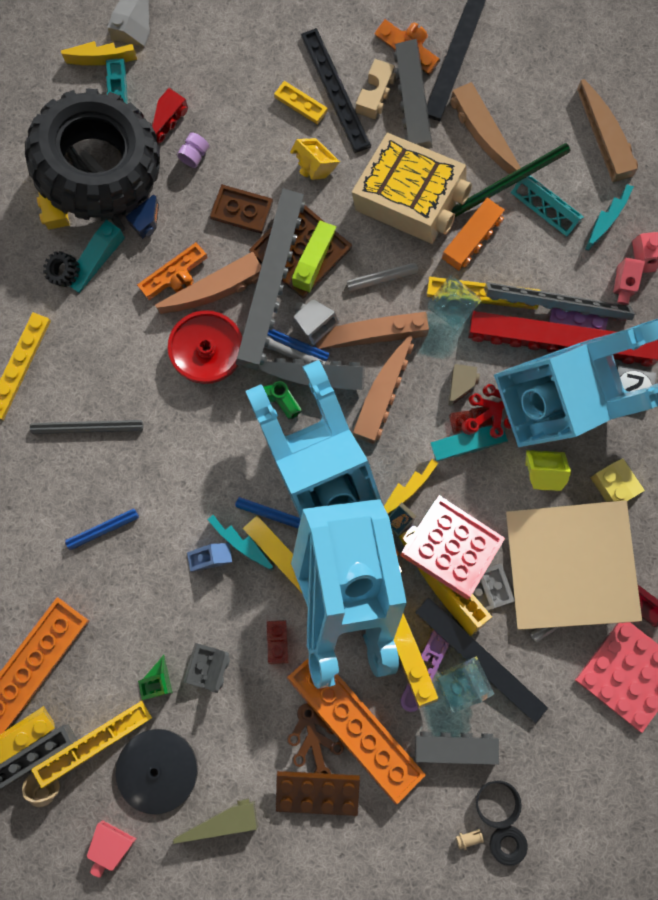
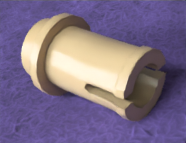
M480 829L463 835L459 833V836L456 837L459 849L467 850L466 847L484 843Z

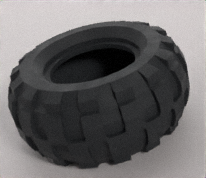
M86 89V93L76 94L72 90L63 93L61 99L57 101L54 99L50 100L42 107L40 114L34 117L28 129V137L25 140L27 168L35 188L42 197L50 200L51 205L66 214L71 212L79 219L90 220V217L101 218V221L113 219L116 214L121 213L124 215L137 207L138 202L141 203V201L148 197L153 190L154 182L158 179L160 147L157 144V135L150 122H147L142 112L131 102L126 104L119 95L112 92L104 95L100 94L98 89ZM99 139L115 146L123 157L115 167L108 171L88 173L71 166L64 156L69 148L79 141Z

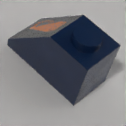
M153 194L126 216L129 225L142 239L151 236L157 228L159 203L156 196Z

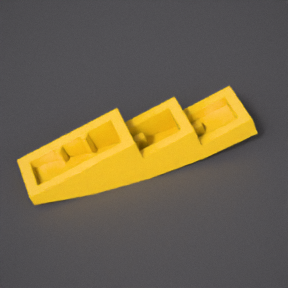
M95 41L61 50L66 64L106 65V60L124 59L125 62L137 60L133 44L115 48L113 42L97 47Z
M431 459L422 475L415 471L405 487L399 483L397 484L384 505L388 515L393 513L401 503L407 502L422 487L437 467L438 462Z

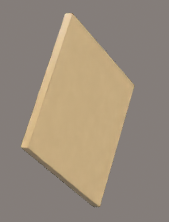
M627 500L506 512L518 630L642 622Z

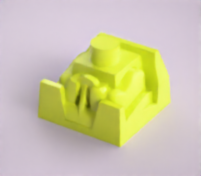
M526 450L525 466H528L529 478L533 489L561 491L568 483L571 473L565 452Z

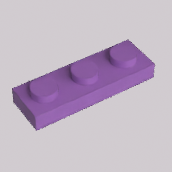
M559 308L551 309L549 322L601 330H606L608 317L601 318L595 314L583 315L577 311L565 312Z

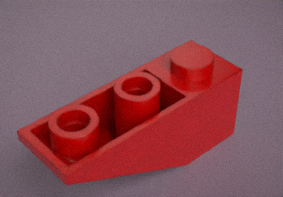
M168 88L157 102L152 125L157 135V144L163 142L167 132L174 129L179 118L185 116L188 110L186 99L171 88Z

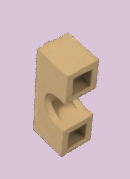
M374 59L368 74V83L375 85L377 89L372 91L361 90L356 102V113L372 119H376L377 114L382 113L384 107L382 102L388 98L390 93L389 86L394 84L396 79V73H394L395 65Z

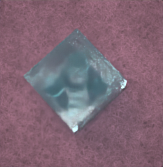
M450 274L428 302L427 307L458 331L479 305L481 298Z
M477 656L448 667L434 675L451 713L478 704L494 695Z

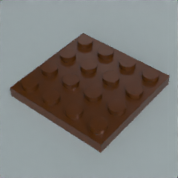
M306 205L303 213L299 212L298 218H301L299 229L294 231L297 238L295 245H291L289 250L293 251L290 262H286L285 265L288 268L286 279L282 278L281 280L302 299L309 292L293 287L292 277L319 221H323ZM272 227L249 249V253L253 252L261 263H263ZM336 231L312 289L352 249V244Z

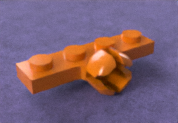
M384 19L374 33L375 36L395 51V44L417 39L422 70L430 75L440 62V59L423 47V43L428 37L426 30L422 26L419 28V24L413 22L407 30L401 31Z
M195 242L137 284V286L148 300L167 287H172L177 293L184 289L182 287L183 284L186 287L193 284L194 280L189 274L190 270L206 260L208 256Z

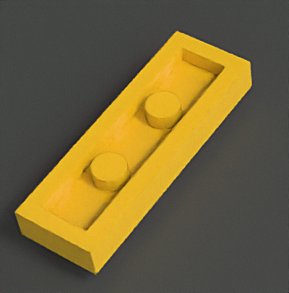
M286 81L274 93V98L317 125L328 112L326 106Z

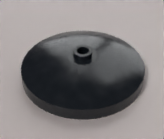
M152 729L133 737L122 749L116 764V782L122 797L134 809L147 814H163L179 807L192 793L198 776L197 759L191 745L181 735L166 729ZM155 768L158 770L157 776H153L154 773L152 772V769Z

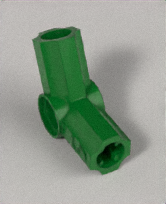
M278 381L273 385L263 386L270 403L277 402L288 420L295 418L302 412V409L284 382ZM277 389L285 390L283 395H276L275 392Z

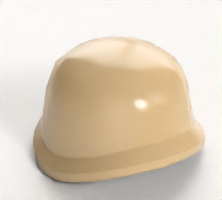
M31 773L23 783L22 794L24 799L32 806L44 807L49 805L58 794L60 784L56 780L41 789L33 773Z

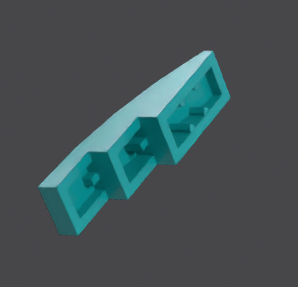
M106 60L108 89L106 93L107 95L109 92L117 94L128 104L125 60Z
M627 184L622 191L620 199L614 197L608 211L604 212L601 210L585 250L589 251L612 227L626 205L634 186Z
M502 423L503 435L499 438H493L490 435L492 426L478 429L477 432L471 435L461 433L431 442L430 446L436 462L508 442Z
M214 515L207 519L218 533L240 553L270 571L274 569L250 536L242 540L232 525L225 530Z

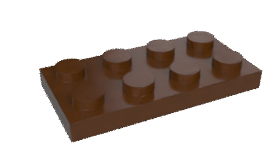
M277 771L276 812L358 816L360 775Z

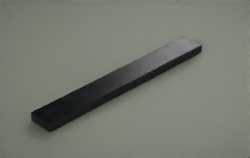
M467 0L427 104L430 119L439 122L442 119L486 0Z
M315 28L302 33L303 43L354 154L371 148L369 139L318 29Z
M429 597L414 612L533 723H537L547 711L548 707Z

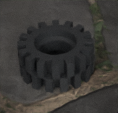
M62 251L53 252L54 255H49L50 259L46 258L47 265H43L46 270H43V274H46L45 278L52 284L62 287L71 286V282L75 283L76 281L74 277L79 276L76 273L80 271V268L76 267L79 263L72 255ZM62 263H64V264H65V270H64L63 274L59 276V275H58L59 266H60Z

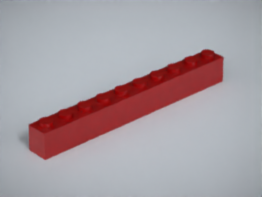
M473 311L468 338H472L475 342L491 341L495 345L506 343L516 348L526 346L530 350L547 349V352L553 353L572 345L616 332ZM658 340L641 345L636 350L628 349L615 353L613 358L614 360H622V363L633 364L635 362L641 363L645 367H651L658 362Z

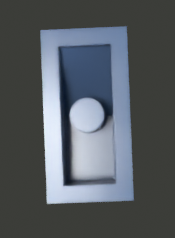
M229 543L209 544L187 552L190 572L218 567L232 562Z

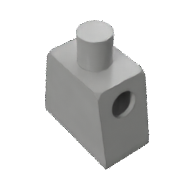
M311 300L307 305L299 302L295 306L297 313L294 315V318L312 345L316 344L340 323L333 310L316 300Z

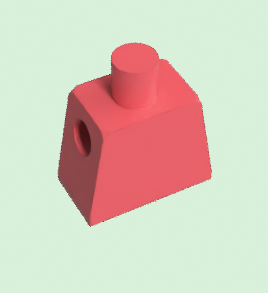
M658 232L642 233L632 240L634 258L645 261L642 273L656 272L658 268Z
M625 258L617 266L613 293L619 294L618 304L629 305L630 297L638 292L645 261Z
M103 820L99 822L87 854V858L95 862L90 873L100 878L105 868L113 871L135 843L136 838Z

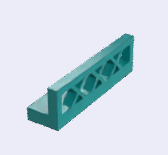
M531 175L517 182L510 192L566 237L584 218L582 214ZM522 184L528 187V195L522 196L517 192ZM539 196L542 198L543 206L536 207L533 205L532 197ZM546 208H555L557 217L550 218L547 215ZM567 218L573 222L568 230L561 226V219Z

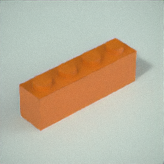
M486 198L443 251L442 259L458 271L462 267L466 268L472 260L470 257L473 253L477 254L483 246L481 243L484 240L488 241L494 232L492 231L495 226L499 227L502 224L505 210L489 198Z

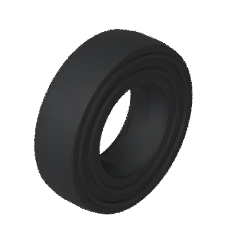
M514 826L497 828L491 835L490 851L499 863L513 866L519 864L525 858L528 844L524 834ZM506 837H511L516 841V850L511 854H506L501 850V841Z

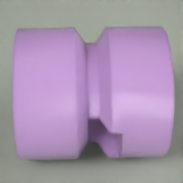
M190 133L185 140V145L181 146L176 155L184 164L196 168L202 159L201 156H204L208 150L209 144L200 135Z

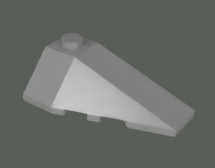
M120 0L107 27L112 40L145 48L150 34L149 0Z

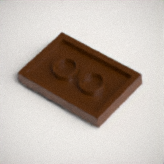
M221 184L210 219L262 234L273 205V199Z

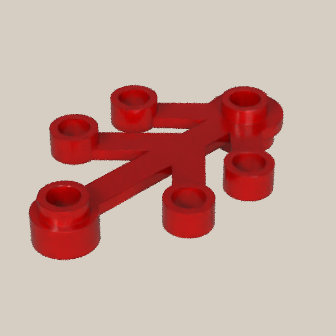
M488 384L483 388L485 396L501 398L499 390L494 385ZM478 393L471 395L469 403L472 406L478 405L489 409L475 419L469 418L462 423L463 432L467 435L477 432L479 425L494 415L490 435L493 438L501 437L503 435L501 427L502 411L505 408L503 401L494 402L487 400ZM506 416V418L504 419V426L508 429H511L512 427L508 422V416Z

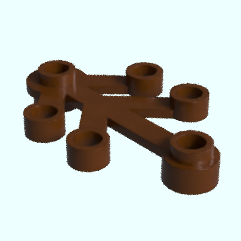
M308 703L302 704L297 710L299 721L292 734L288 735L287 743L290 746H297L300 743V734L305 726L308 734L298 753L293 756L292 763L297 767L303 766L306 762L305 756L311 747L317 767L314 773L325 771L326 774H331L329 768L325 767L320 744L330 749L334 755L342 754L344 746L342 743L333 742L318 733L314 723L325 728L328 734H334L329 731V727ZM306 710H309L311 713L308 718L304 715ZM293 735L297 738L294 744L290 741ZM335 745L340 746V751L337 753L334 751ZM298 756L302 758L301 764L296 763Z

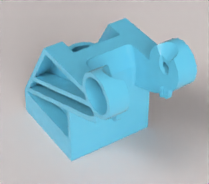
M658 319L572 345L494 374L518 447L577 437L611 419L657 407L658 383L644 389L627 392L623 388L613 354L628 349L636 350L641 345L658 340Z
M319 360L303 366L302 369L310 382L308 385L316 399L322 419L320 422L293 434L284 436L277 420L278 414L272 408L262 384L245 391L300 519L303 509L381 500L369 462L349 430L337 397Z
M381 500L303 509L291 565L308 607L306 646L309 651V670L314 686L319 689L335 685L334 675L339 673L338 661L334 652L338 637L343 633L365 629L366 634L363 635L367 646L368 661L373 674L376 677L396 674L399 667V657L394 637L407 602L389 516Z

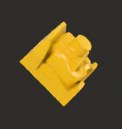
M316 138L296 139L290 151L291 154H296V158L299 160L298 164L301 166L300 174L304 177H309L310 175L312 180L325 179L340 163Z

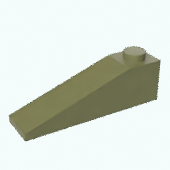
M249 798L237 800V804L177 835L173 839L174 844L257 830L258 822L255 801L250 802Z

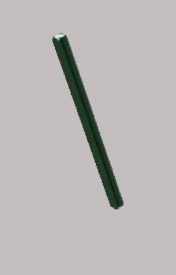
M567 143L562 144L469 197L464 204L458 203L455 205L451 212L457 217L484 202L486 198H491L570 153L569 145Z

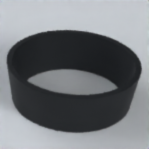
M505 781L488 782L481 787L477 794L476 809L478 815L490 827L506 828L512 825L521 813L522 803L520 795L511 784ZM492 783L505 785L511 790L515 798V808L512 815L501 822H494L485 818L478 806L480 793L486 786Z

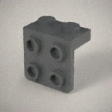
M195 643L183 682L218 693L224 683V671L229 666V653Z

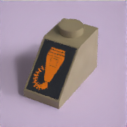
M454 364L448 405L455 404L470 393L475 385H478L480 374L477 373V367Z
M403 503L389 516L392 534L397 538L416 518V515Z

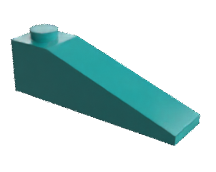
M105 220L95 232L77 261L79 265L76 267L80 268V271L76 272L79 276L74 277L76 279L75 283L71 282L72 285L70 287L80 293L123 242L125 237L121 229Z

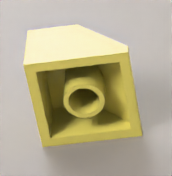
M623 458L590 477L606 502L628 501L645 491Z

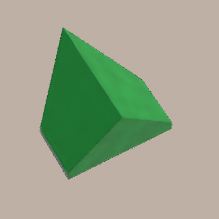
M164 655L146 676L138 681L142 701L173 693Z

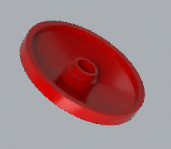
M197 311L182 318L172 329L168 339V355L175 370L185 379L199 384L216 383L229 377L239 366L235 363L242 335L237 325L229 317L215 311Z

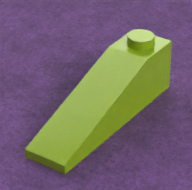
M319 221L293 274V287L311 292L337 226Z

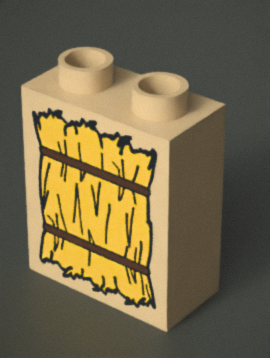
M387 133L352 190V196L356 211L433 244L439 232L445 235L449 232L455 218V214L451 211L456 202L460 204L466 202L472 189V183L467 181L465 164Z

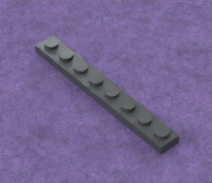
M486 282L484 287L486 297L492 300L505 299L511 303L523 302L529 306L541 305L547 309L559 308L565 312L577 311L583 315L595 314L601 318L613 317L620 321H633L635 315L631 306L490 282Z

